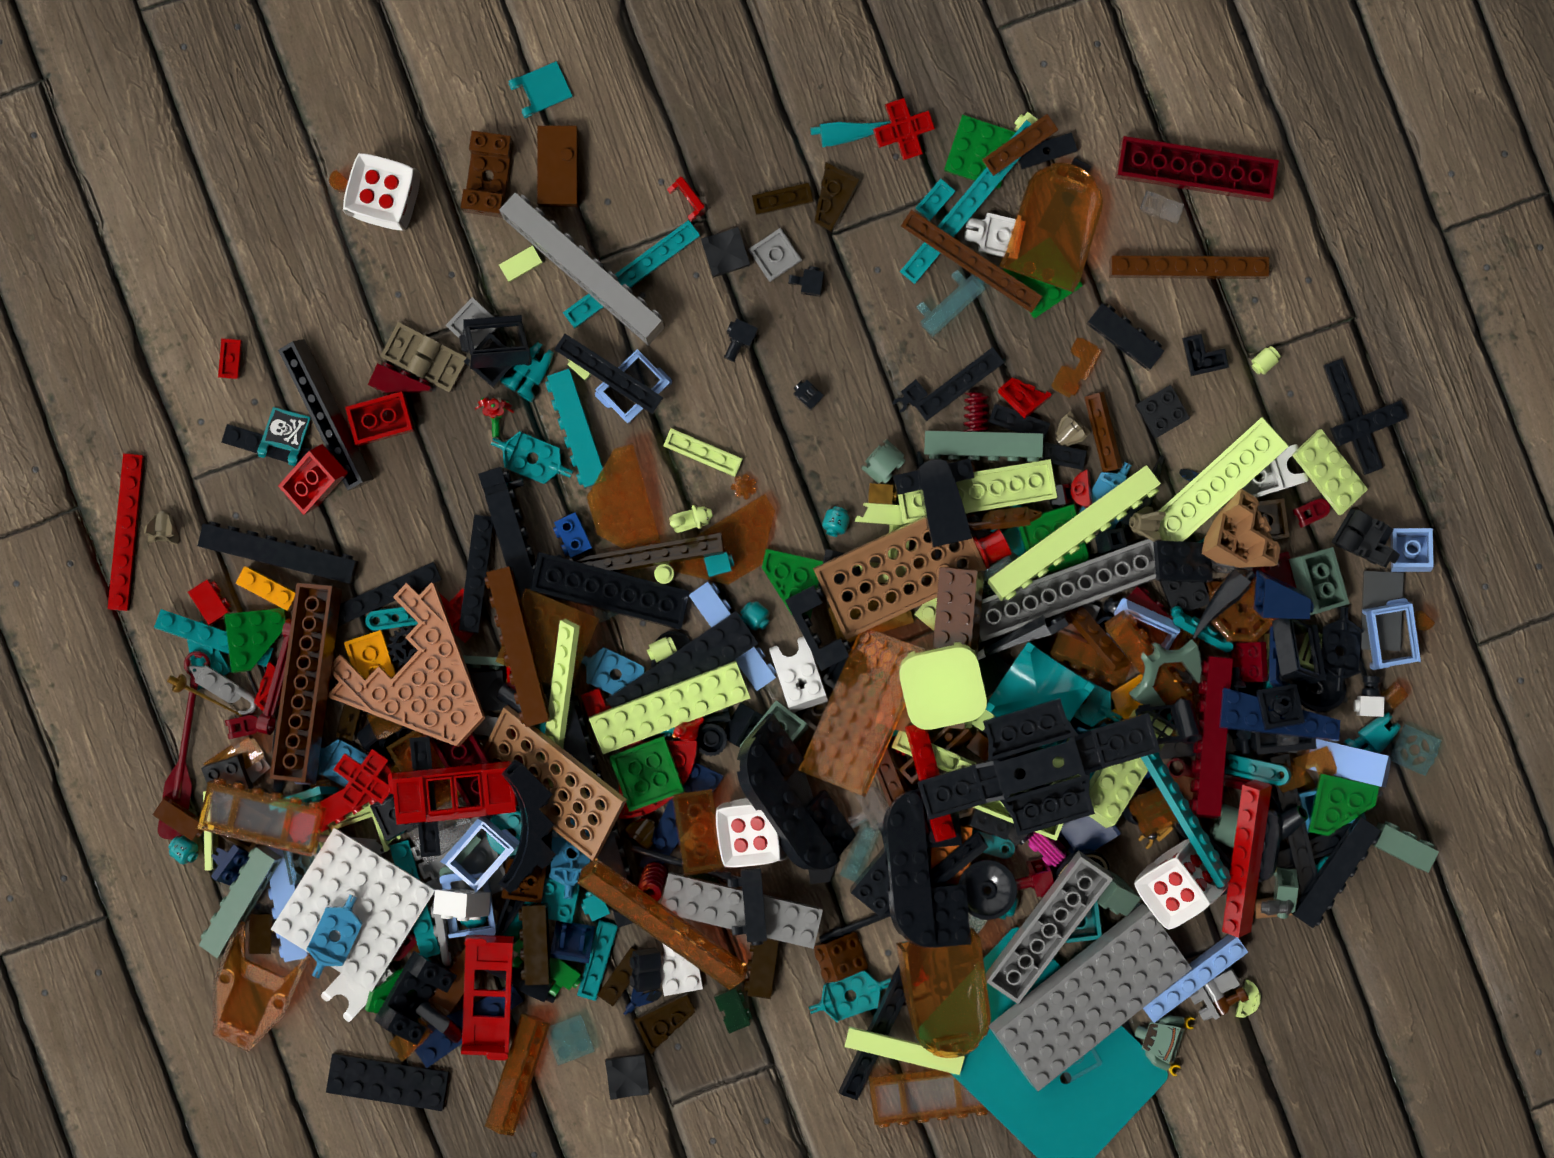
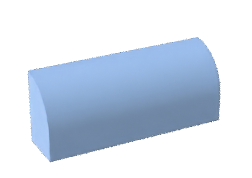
M1316 739L1317 749L1309 750L1306 769L1386 788L1390 771V757L1387 755Z

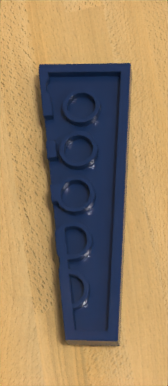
M1227 688L1222 689L1219 728L1338 741L1341 720L1302 710L1305 720L1304 724L1264 730L1259 702L1256 696Z
M695 762L693 770L684 785L685 792L677 794L669 801L657 826L654 842L649 849L671 855L708 799L723 780L724 775ZM643 856L639 866L645 868L647 864L652 862H658L662 865L665 862Z
M512 986L511 1010L524 1001L514 986ZM487 996L474 1002L473 1015L503 1016L505 1014V997ZM463 1008L447 1015V1017L463 1030ZM427 1024L425 1025L427 1029L418 1045L409 1043L425 1067L428 1068L460 1046L462 1038L458 1043H454L433 1025Z

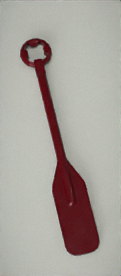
M201 651L189 653L184 660V669L191 676L189 685L195 690L198 689L199 685L195 683V677L188 668L191 666L189 658L192 655L195 658L204 657L206 660L204 666L206 664L211 668L209 657ZM190 691L179 759L165 781L162 797L163 800L165 795L187 810H189L192 782L186 759L196 701V694ZM159 820L158 834L161 838L173 840L176 836H183Z

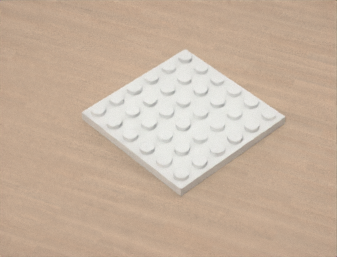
M334 828L271 930L308 952L306 948L314 935L325 908L331 906L343 907L347 902L349 894L357 897L352 909L363 924L344 965L331 967L372 992L432 897L435 889ZM333 930L330 932V938L333 941H338L341 938V934L339 931Z

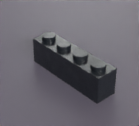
M1102 303L1086 324L1149 371L1163 354L1162 345L1155 339L1152 341L1146 337L1147 333L1141 328L1135 329L1131 326V321L1125 316H1118L1115 313L1116 310L1111 305H1104Z

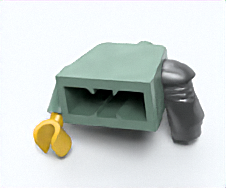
M1277 867L1274 873V900L1262 901L1261 913H1265L1268 916L1277 915L1279 918L1286 919L1290 913L1295 912L1299 888L1296 869Z

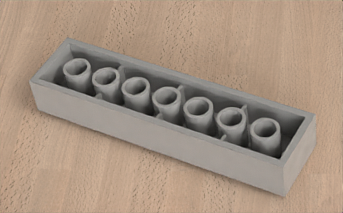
M1078 850L985 973L986 982L1019 1004L1113 880L1111 873Z
M673 872L668 873L659 912L732 929V926L745 925L742 889ZM763 894L767 938L814 949L823 908Z

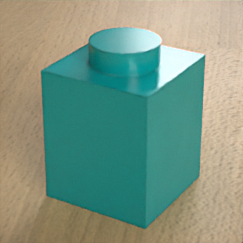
M727 552L704 558L709 577L731 572V567L734 566L732 555L728 556Z

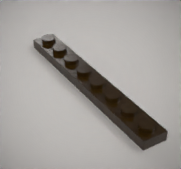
M721 533L569 560L614 572H622L724 554L723 536Z

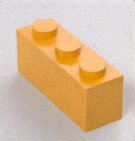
M244 566L235 584L286 611L293 609L296 591L248 566Z

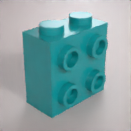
M546 873L541 903H548V919L572 924L581 883L574 885L573 899H565V886L549 877L550 873Z

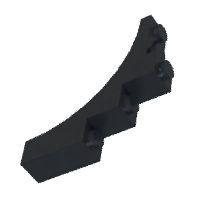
M514 760L502 773V776L510 784L517 798L521 813L520 843L510 868L498 883L510 894L520 886L526 876H529L534 871L536 865L543 869L552 862L553 857L556 855L541 840L550 833L554 824L539 810L549 802V798L553 794L517 760Z

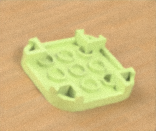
M954 642L952 646L915 653V651L910 652L902 660L899 666L901 687L908 716L916 727L930 730L973 721L984 713L987 699L978 657L975 650H972L969 646L962 644V642Z

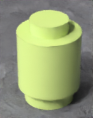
M1269 346L1251 360L1253 364L1251 367L1257 374L1262 373L1265 375L1279 362L1278 359L1281 356L1275 348Z
M667 564L659 565L654 572L655 579L661 584L670 583L675 575L673 568Z
M664 637L649 644L650 649H647L651 661L655 659L656 663L677 651L671 637L667 639Z

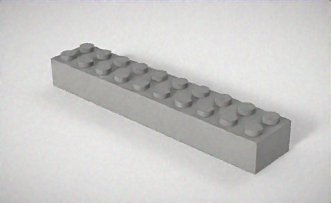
M514 193L499 209L503 219L649 346L664 329L662 316L654 309L652 311L649 310L646 306L647 303L641 297L636 298L632 294L633 291L626 284L621 285L615 274L611 271L607 273L599 260L596 258L592 260L588 255L589 252L581 245L577 247L573 242L574 239L566 232L562 234L559 230L560 227L554 221H547L544 217L545 214L539 208H532L529 204L530 201L521 194L519 196Z
M1147 539L1034 580L1027 588L1023 589L1021 587L1016 591L1017 595L1009 601L1004 599L1001 602L997 595L982 599L979 642L983 643L1016 631L1042 615L1048 619L1155 580L1156 570L1153 541Z

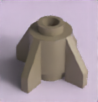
M1069 411L1059 423L1058 429L1055 432L1057 435L1056 440L1062 446H1070L1082 442L1091 431L1076 419L1072 411Z
M1144 507L1133 514L1130 518L1129 526L1139 536L1146 537L1153 542L1161 541L1160 533L1157 531L1160 528V521L1166 514L1165 512H1154L1152 507Z
M159 511L145 525L144 534L148 535V543L168 541L175 545L178 544L179 535L173 521L174 518L169 512Z

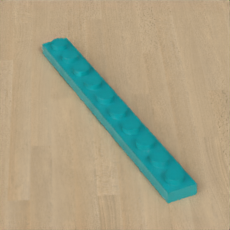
M1026 120L1011 139L1032 124ZM1020 158L994 176L986 167L937 227L954 238ZM924 242L900 270V273L915 284L940 255V252Z

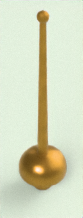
M180 674L177 678L172 675L168 677L167 682L173 685V692L178 693L186 689L243 717L237 711L186 685L187 679L183 674Z

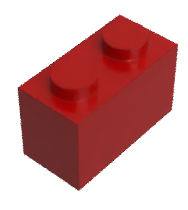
M211 579L205 580L188 591V594L208 625H213L224 618L225 614L232 613L229 609L232 607L226 597L222 598L219 593L221 591L219 585L215 580L212 582Z

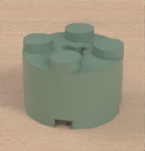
M887 439L883 441L885 443L884 446L881 447L879 445L866 459L867 466H861V469L878 484L881 482L886 484L893 476L891 472L896 468L899 469L906 461L903 458L904 454Z
M1222 804L1221 816L1213 819L1216 821L1208 833L1213 841L1234 848L1239 808Z

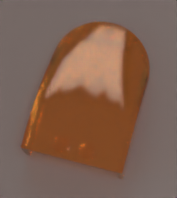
M1055 163L1042 170H1038L1026 187L999 266L1074 292L1081 279L1103 207L1102 193L1095 184V179L1082 168L1067 163Z
M973 928L970 929V945L922 948L908 941L896 943L901 979L914 1035L923 1048L938 1057L957 1058L972 1052L979 1046L978 1044L987 1035L991 1014L981 939Z

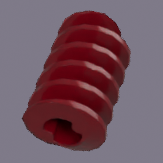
M964 393L970 397L964 399V402L969 404L964 407V410L969 412L964 415V418L969 419V421L964 422L963 425L969 427V429L963 432H983L988 430V427L983 426V423L988 422V419L983 418V416L989 414V412L983 410V408L989 406V404L983 402V400L988 399L989 396L983 393Z
M652 862L645 866L637 889L638 895L643 901L655 903L660 900L668 875L664 865Z

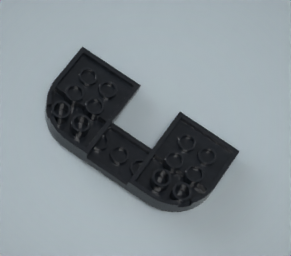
M774 713L768 714L746 738L739 750L737 760H740V771H737L739 784L756 811L762 810L780 837L779 845L796 866L804 870L809 869L813 871L831 868L840 861L839 856L855 838L856 834L826 790L820 791L806 808L800 802L787 783V779L805 759Z
M914 789L902 793L895 798V801L887 808L883 819L884 852L887 851L890 882L888 896L892 923L899 934L908 940L909 943L918 947L936 948L970 945L971 934L966 885L931 888L927 848L962 845L959 811L950 814L956 837L935 842L920 789Z

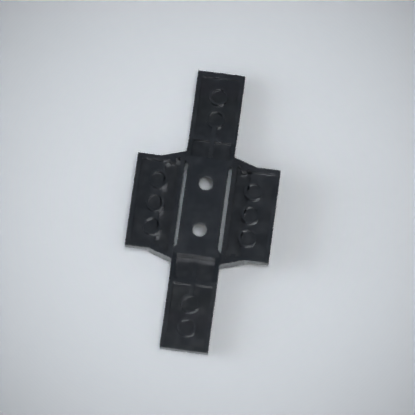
M1058 698L984 720L983 723L988 737V760L919 780L918 785L929 820L1000 800L1013 819L1017 836H1022L1095 814L1089 795L1090 773L1160 752V748L1149 713L1077 733L1066 718L1061 699ZM1070 738L1067 742L1061 744H1057L1051 747L1030 752L1007 760H997L1006 756H1010L1016 753H1020L1023 751H1027L1033 748H1037L1043 745H1047L1050 743ZM1059 756L1064 759V765L1061 768L1053 766L1052 762L1055 757ZM1017 768L1025 770L1026 775L1023 779L1015 778L1014 771Z

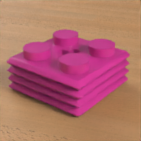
M1036 832L1030 833L1028 846L1034 852L1039 851L1043 855L1042 860L1048 866L1053 865L1057 867V864H1060L1063 858L1065 859L1067 848L1058 839L1056 841Z

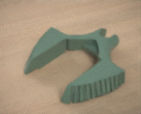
M1190 640L1178 650H1166L1159 643H1153L1154 652L1151 655L1147 656L1142 652L1141 659L1145 666L1143 678L1129 692L1130 696L1143 705L1150 704L1151 707L1166 705L1152 687L1155 683L1158 669L1164 663L1181 662L1193 679L1199 683L1202 672L1199 648L1193 640Z

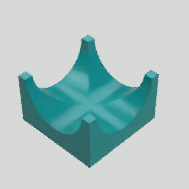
M1027 642L987 702L986 710L997 717L1060 698L1065 716L1070 722L1095 686ZM1057 742L1043 745L1042 747H1051L1056 745Z

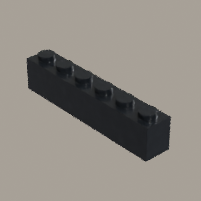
M1357 817L1296 903L1295 912L1291 914L1311 928H1314L1315 925H1320L1324 918L1322 915L1326 909L1329 910L1334 905L1335 896L1338 893H1342L1345 889V882L1349 877L1354 876L1358 869L1356 866L1360 860L1363 861L1368 856L1369 851L1367 850L1379 840L1381 830L1362 817Z

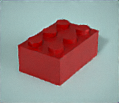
M402 391L345 407L354 442L357 446L415 431L407 399Z
M321 444L309 450L278 487L299 511L305 515L316 509L348 472L327 448Z

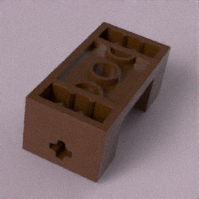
M471 131L469 145L471 158L466 189H463L461 210L464 213L502 218L499 209L505 202L513 147L511 136ZM491 171L494 175L491 181L483 180L484 172Z

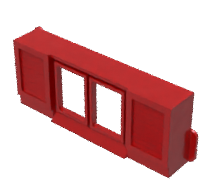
M511 761L389 773V792L394 794L396 825L516 812L517 798L510 784L502 776L503 771L511 764ZM478 776L480 805L458 807L456 778ZM450 779L452 808L430 810L428 781Z
M466 935L461 1054L487 1055L488 1060L505 1061L508 1059L510 1047L514 936ZM475 970L506 971V990L474 989ZM474 996L505 997V1016L473 1015Z

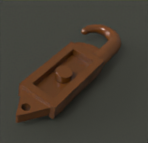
M1028 506L989 511V513L983 516L982 522L971 523L968 521L970 530L1004 529L1028 526L1042 515L1039 511L1028 509ZM968 513V514L966 515L967 520H968L970 517L975 516V514H974V513Z

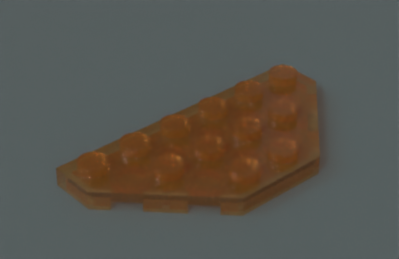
M631 443L616 447L611 452L610 457L587 494L597 535L624 550L659 544L661 541L634 445Z
M764 494L695 536L700 537L721 533L723 536L724 552H727L728 556L732 555L734 566L731 567V572L709 577L704 561L705 557L670 563L674 572L729 585L761 566L775 510L766 495Z

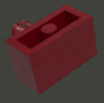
M1042 858L1026 861L1029 874L1028 876L1015 879L1017 891L1032 888L1037 897H1044L1054 883L1051 869Z

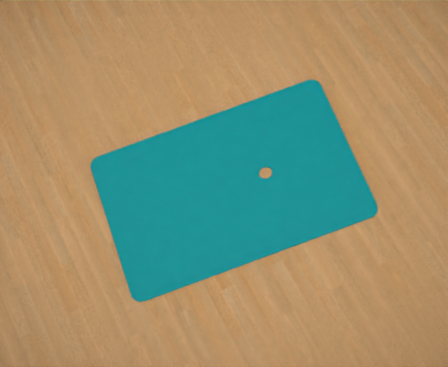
M1018 927L1013 928L917 1028L915 1038L919 1044L964 1054L965 1057L960 1075L950 1074L1037 1158H1095L1166 1082L1168 1072L1154 1066L1145 1055L1142 1045L1124 1027L1120 1026L1062 1072H1067L1071 1075V1081L1068 1084H1063L1060 1081V1074L1040 1091H1037L988 1027V1025L1016 1004L1012 999L988 984L985 979V973L1019 930ZM1054 959L1051 960L1026 995L1061 968Z

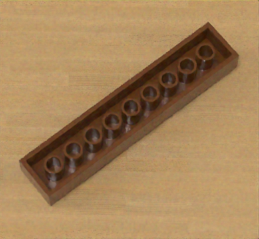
M296 584L269 779L316 784L342 589L327 585Z

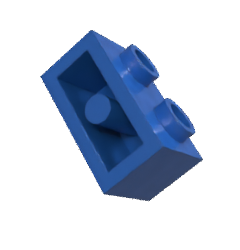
M576 512L554 522L555 527H553L557 538H562L564 544L561 547L566 556L569 555L570 558H573L593 549Z

